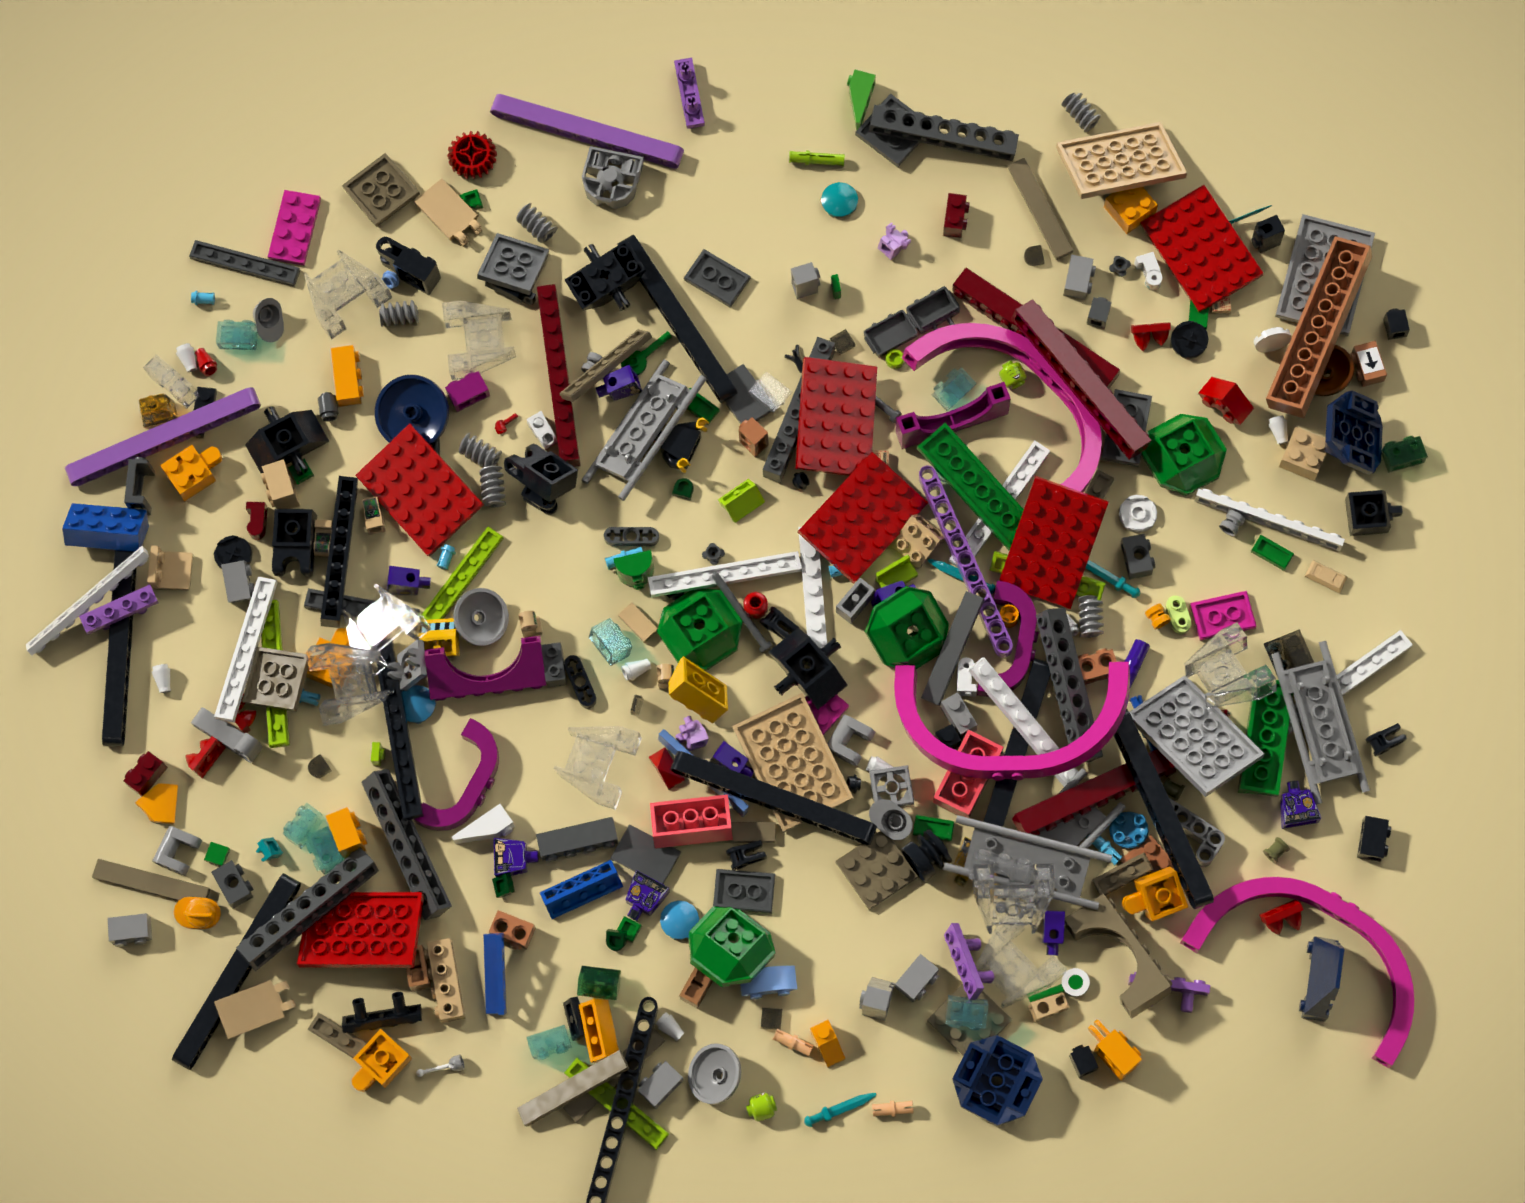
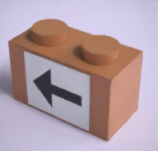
M1376 341L1354 346L1350 355L1357 369L1356 378L1358 382L1361 381L1362 387L1384 382L1387 373Z

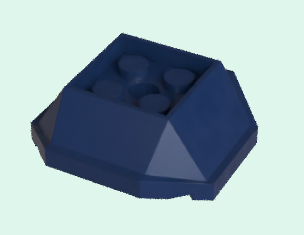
M1352 390L1344 393L1327 406L1325 452L1340 459L1344 465L1366 474L1374 473L1381 463L1383 425L1378 412L1377 401Z
M998 1035L970 1042L952 1078L960 1107L995 1126L1025 1117L1043 1080L1034 1054ZM998 1076L1002 1079L1003 1083L1000 1086H995L992 1084L991 1079Z

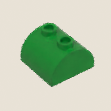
M651 550L613 558L619 580L629 587H634L635 590L644 588L645 584L648 583V577H653L654 563Z

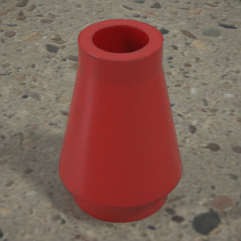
M204 348L197 349L195 356L200 372L205 376L213 375L217 371V362Z

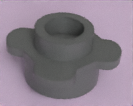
M1115 256L1113 264L1109 266V270L1123 277L1126 275L1127 268L1131 266V262L1124 257Z
M710 543L706 551L702 553L703 559H708L712 565H717L718 560L725 555L724 550L716 546L715 543Z

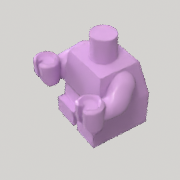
M893 223L886 226V235L880 239L878 249L890 260L897 256L902 249H906L908 244L911 243V239L907 237L908 232L903 230L900 233L897 229L894 230L896 226L892 225Z
M691 716L685 717V725L679 726L681 733L676 734V740L679 743L686 740L688 751L706 746L709 738L705 728L698 720L693 721Z

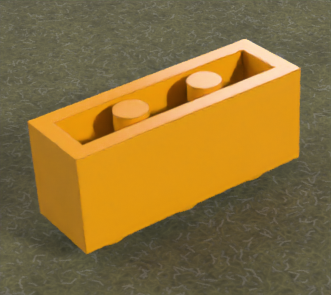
M353 345L331 348L336 399L339 407L362 404L361 397H364L363 386L359 384V380L362 379L361 368L357 366V362H360L359 351H355Z
M592 999L579 1004L590 1062L597 1063L619 1051L609 1001L605 999Z

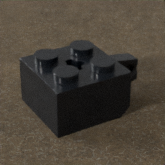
M1386 491L1350 492L1345 499L1350 536L1388 533L1391 528L1390 521L1393 520V517H1399L1403 514L1402 505L1391 506V503H1387Z

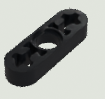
M570 655L564 661L565 670L580 705L583 708H592L596 704L594 690L580 658ZM571 661H574V663L578 662L576 664L578 673H574L573 668L568 667ZM578 677H583L586 683L578 687L575 685V680ZM586 690L588 696L593 697L590 699L591 702L582 701L585 699L583 692H578Z

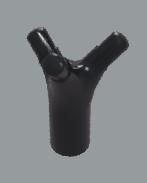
M796 345L795 349L792 350L793 356L786 354L785 358L793 361L799 372L802 373L803 362L799 354V345Z

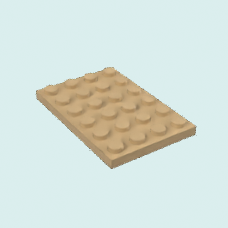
M1161 122L1058 142L1056 145V149L1081 199L1184 179L1187 176V172Z
M803 693L732 726L746 757L749 759L748 761L757 780L832 808L853 799ZM773 811L782 832L803 823V821Z

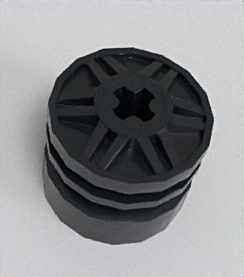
M929 829L923 832L925 838L922 835L917 837L920 844L919 847L911 841L900 849L914 872L924 882L936 874L933 865L942 870L944 868L943 862H952L944 843Z

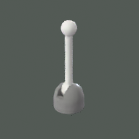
M461 1054L451 1057L448 1064L426 1070L418 1069L416 1075L422 1077L424 1074L450 1068L453 1071H462L465 1069L464 1061Z

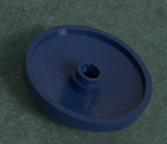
M403 375L393 379L381 390L375 404L377 428L389 443L410 423L432 445L445 431L449 419L448 401L442 389L432 380L419 375Z

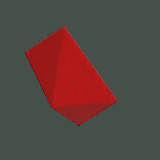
M665 747L649 756L651 763L668 790L685 781L683 776L675 774L670 770L673 759Z

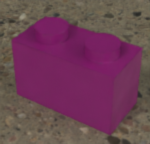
M479 371L475 373L470 372L463 379L452 381L445 387L446 393L456 412L490 396L489 390Z

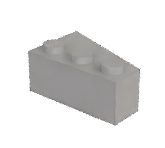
M872 977L867 990H862L859 1009H862V1015L885 1021L895 983Z

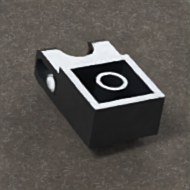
M382 237L377 241L376 249L380 255L381 263L394 271L400 280L430 295L441 279L437 262L431 257L427 256L426 258L422 256L417 249H410L389 237ZM383 244H389L391 246V248L389 247L385 250L381 249Z
M536 444L526 447L525 458L513 454L504 460V468L508 474L548 502L576 488L578 469L552 451L547 452Z
M275 509L272 542V572L274 576H283L287 565L292 561L300 563V571L305 577L313 575L315 520H317V514L313 509Z

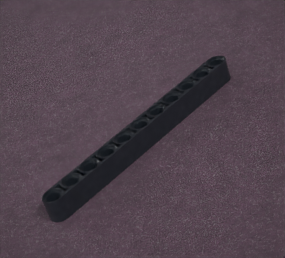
M633 234L617 243L619 245L626 240L630 243L646 269L639 281L701 375L706 377V383L718 401L722 403L736 395L737 391L635 235Z
M115 550L114 569L131 556L134 551ZM137 567L133 570L130 577L127 579L123 578L118 582L119 585L112 591L111 602L135 591ZM133 615L111 624L109 628L102 729L103 746H124Z
M1036 658L1033 661L1021 699L1022 704L1035 719H1037L1051 674L1048 663ZM1014 726L1004 756H1025L1029 744ZM996 780L983 822L1004 826L1017 780Z
M1126 709L1123 720L1113 736L1174 870L1177 871L1190 905L1193 909H1198L1214 902L1212 891L1128 709Z
M677 751L670 768L672 772L864 845H871L877 829L874 823L682 751Z
M283 873L241 942L271 920L275 914L287 907L298 893L301 882ZM237 949L173 1054L172 1061L188 1070L194 1067L221 1022L214 1001L237 993L252 970V967L245 961Z
M645 997L639 1005L625 1056L627 1064L635 1060L639 1063V1066L636 1070L628 1069L620 1075L586 1203H591L593 1198H600L601 1203L607 1202L658 1013V1004L652 997ZM646 1003H653L655 1005L651 1012L644 1010ZM647 1022L649 1024L648 1030H639V1024ZM637 1041L643 1042V1049L639 1051L634 1050V1043ZM626 1080H631L634 1083L633 1087L629 1090L622 1087L623 1082ZM622 1099L628 1101V1106L625 1109L617 1107V1103ZM615 1119H621L623 1125L621 1128L615 1129L612 1127V1122ZM611 1138L618 1141L617 1146L613 1149L607 1147V1141ZM605 1158L611 1159V1167L603 1168L601 1166L602 1160ZM599 1178L607 1180L604 1188L596 1186V1181Z

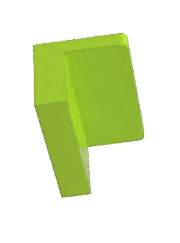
M747 479L718 499L720 505L727 510L733 522L739 521L765 503L756 484L750 479Z
M907 554L877 572L876 582L880 588L899 581H903L906 584L918 577V573L910 562V556Z

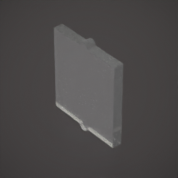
M766 372L759 380H756L755 385L748 393L774 413L780 405H784L785 400L791 395L792 391Z

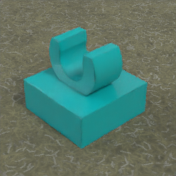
M274 837L261 839L257 843L259 848H257L256 852H263L264 858L261 859L262 862L279 858L283 854Z

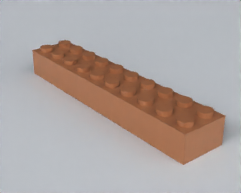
M1334 237L1266 397L1268 408L1305 418L1372 259L1371 246Z

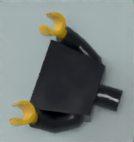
M699 418L695 422L680 423L673 428L660 448L662 457L670 468L679 469L683 473L687 472L686 469L688 466H691L690 461L701 440V432L699 430L703 432L708 430L704 427L705 424H709L705 418ZM662 431L659 432V434L655 438V441L658 439Z

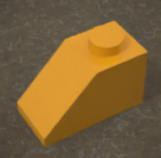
M829 1020L810 1028V1032L827 1068L846 1059Z

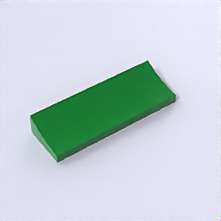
M1256 676L1253 681L1246 736L1264 753V757L1240 773L1237 793L1279 796L1290 720L1279 680Z

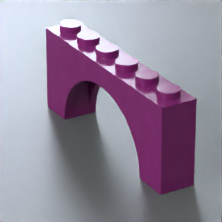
M1005 382L986 387V390L978 398L949 412L932 416H918L915 412L896 417V435L901 449L921 444L944 423L953 432H957L1008 415L1011 398Z
M540 636L521 638L520 651L513 663L498 673L484 676L471 675L457 669L447 658L444 647L425 650V663L431 700L442 701L448 697L459 699L464 698L466 695L482 696L489 692L500 694L505 690L521 691L523 688L539 689L546 686Z

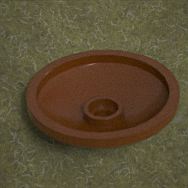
M1335 345L1314 395L1331 396L1344 390L1351 382L1354 375L1353 359L1341 346Z

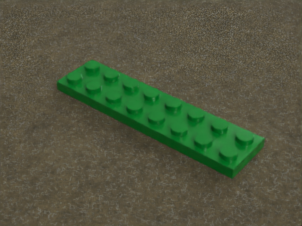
M944 423L918 445L916 449L1009 551L1024 509L953 430Z

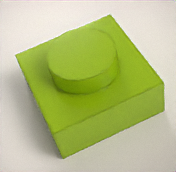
M372 742L371 762L373 766H381V761L385 760V749L380 742Z

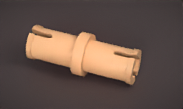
M778 1028L772 1039L788 1046L790 1050L795 1049L807 1056L810 1055L814 1046L797 1038V1035L794 1034L792 1036Z
M893 1100L890 1103L872 1104V1110L881 1109L880 1111H873V1117L885 1115L896 1117V1114H913V1108H905L913 1106V1101L894 1102Z

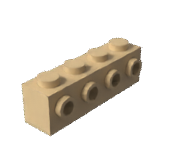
M450 938L428 942V948L424 949L426 960H430L431 968H428L429 979H433L434 982L431 992L433 999L437 1000V1006L434 1007L436 1018H440L442 1023L466 1019L453 942Z

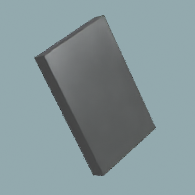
M705 249L702 250L684 276V281L730 308L751 279L748 274Z
M744 364L727 374L736 388L737 394L724 402L740 424L752 417L758 421L775 410L773 403Z
M629 824L611 856V860L634 872L637 870L664 885L681 851L674 847L655 849L653 836Z
M716 869L713 906L732 907L733 909L748 912L772 913L775 874Z

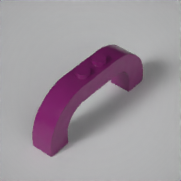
M997 581L994 594L995 604L1001 606L1013 605L1019 612L1020 630L1014 662L1007 671L998 674L1013 691L1024 680L1030 661H1034L1036 650H1033L1032 646L1033 642L1037 643L1039 634L1038 631H1035L1037 614L1032 600L1021 588L1011 583ZM978 683L977 695L989 697Z
M472 718L469 719L461 736L464 740L479 748L481 751L480 764L460 800L453 807L436 809L424 802L422 803L424 817L415 818L414 821L424 828L434 831H447L461 826L471 818L478 806H482L486 798L484 795L487 789L490 790L495 782L493 778L499 765L498 747L490 731Z

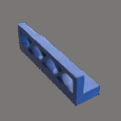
M609 860L539 893L551 919H554L622 888L623 884L612 861ZM611 868L610 871L602 873L604 870ZM552 894H555V896H553V897H551V898H549V899H546V897H548V896H550V895H552Z
M504 933L483 934L486 1014L498 1013V1015H505L507 1009Z

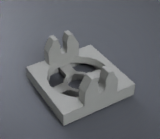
M417 639L397 655L398 662H392L387 665L388 669L395 670L387 674L392 679L400 681V690L407 691L427 675L423 640ZM408 673L412 675L410 679H408Z
M908 765L869 771L874 803L882 799L878 793L886 792L890 795L891 801L900 807L914 805ZM893 774L901 776L905 782L898 783L893 779ZM884 775H887L885 784L877 786L879 780ZM889 782L897 784L898 788L895 792H889L886 789V785ZM906 788L904 797L897 801L896 794L899 789Z

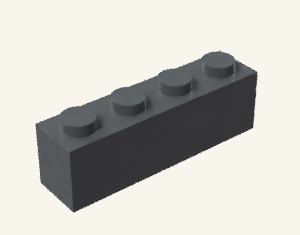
M613 817L536 834L542 861L546 860V862L556 861L557 857L561 856L566 858L574 857L578 852L583 851L584 853H592L596 851V848L600 847L604 849L613 848L615 844L619 843Z

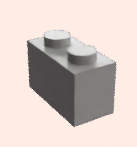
M1071 255L1063 296L1086 299V294H1090L1092 283L1089 282L1090 276L1094 277L1096 266H1093L1094 259Z
M812 262L791 268V284L797 299L818 293L820 274L818 268H814Z
M244 560L222 564L228 602L235 603L251 600L254 583H250L249 576L252 575L250 564H247Z
M859 578L837 604L836 613L852 624L872 600L875 589Z
M958 692L941 701L940 708L950 724H953L960 739L965 737L968 730L977 731L978 724Z
M145 913L108 918L109 942L113 945L115 944L116 947L127 946V943L132 942L136 945L146 944V941L152 940L151 917Z
M920 954L895 983V988L912 1002L916 999L920 1000L927 992L924 990L927 985H933L939 978L937 975L939 969Z
M667 1061L663 1064L661 1062L658 1063L652 1070L654 1073L649 1078L645 1077L638 1085L640 1087L638 1092L655 1109L684 1081L683 1077Z

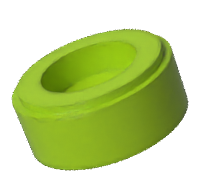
M898 349L890 350L886 354L887 366L892 369L900 368L904 364L902 359L903 353Z

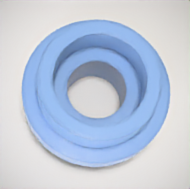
M392 271L384 272L382 283L390 289L397 287L400 283L398 275Z

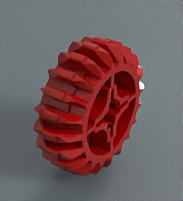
M471 130L469 135L463 132V137L456 136L457 141L451 142L452 146L448 148L449 153L447 154L449 165L453 166L452 170L457 172L459 176L464 174L466 179L470 175L473 180L475 175L482 178L483 172L488 175V169L493 170V164L497 161L495 158L497 157L496 146L492 144V139H487L485 133L481 136L479 131L473 135ZM475 145L483 147L484 150H482V148L475 147ZM460 161L467 162V163L470 164V166H469V165H465V164L461 163Z

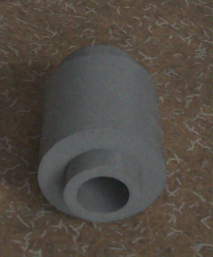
M331 392L322 393L318 397L320 417H322L323 421H334L339 414L336 395H333Z

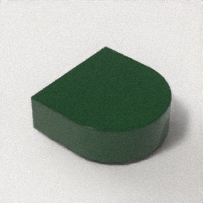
M687 478L677 480L672 495L691 500L694 490L693 483Z
M613 929L606 931V944L609 949L619 951L626 945L627 931Z

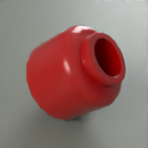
M752 592L745 597L743 607L751 619H761L768 612V601L762 593Z

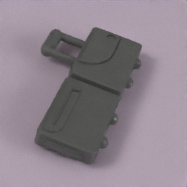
M943 286L936 291L932 290L929 295L920 300L916 299L913 304L907 306V314L904 310H900L895 314H889L886 319L878 323H873L871 327L864 330V339L873 354L875 353L877 357H881L890 350L896 349L917 337V330L921 334L930 329L936 330L938 329L937 325L946 320L949 325H955L951 318L959 314V304L947 287Z

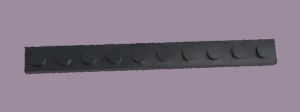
M390 636L374 640L372 643L403 819L407 821L424 817L403 695L402 690H400V681L392 679L387 674L390 671H395L388 669L387 665L397 662L393 639Z

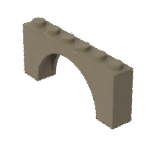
M1102 894L1093 900L1099 902L1098 910L1081 907L1065 917V927L1075 941L1091 935H1106L1120 940L1132 951L1137 961V972L1130 987L1120 995V1003L1129 1016L1134 1018L1172 993L1171 985L1173 984L1167 975L1163 976L1159 963L1155 959L1152 960L1150 958V952L1145 944L1141 945L1139 943L1135 930L1128 928L1124 915L1117 913L1113 900L1111 898L1107 899Z

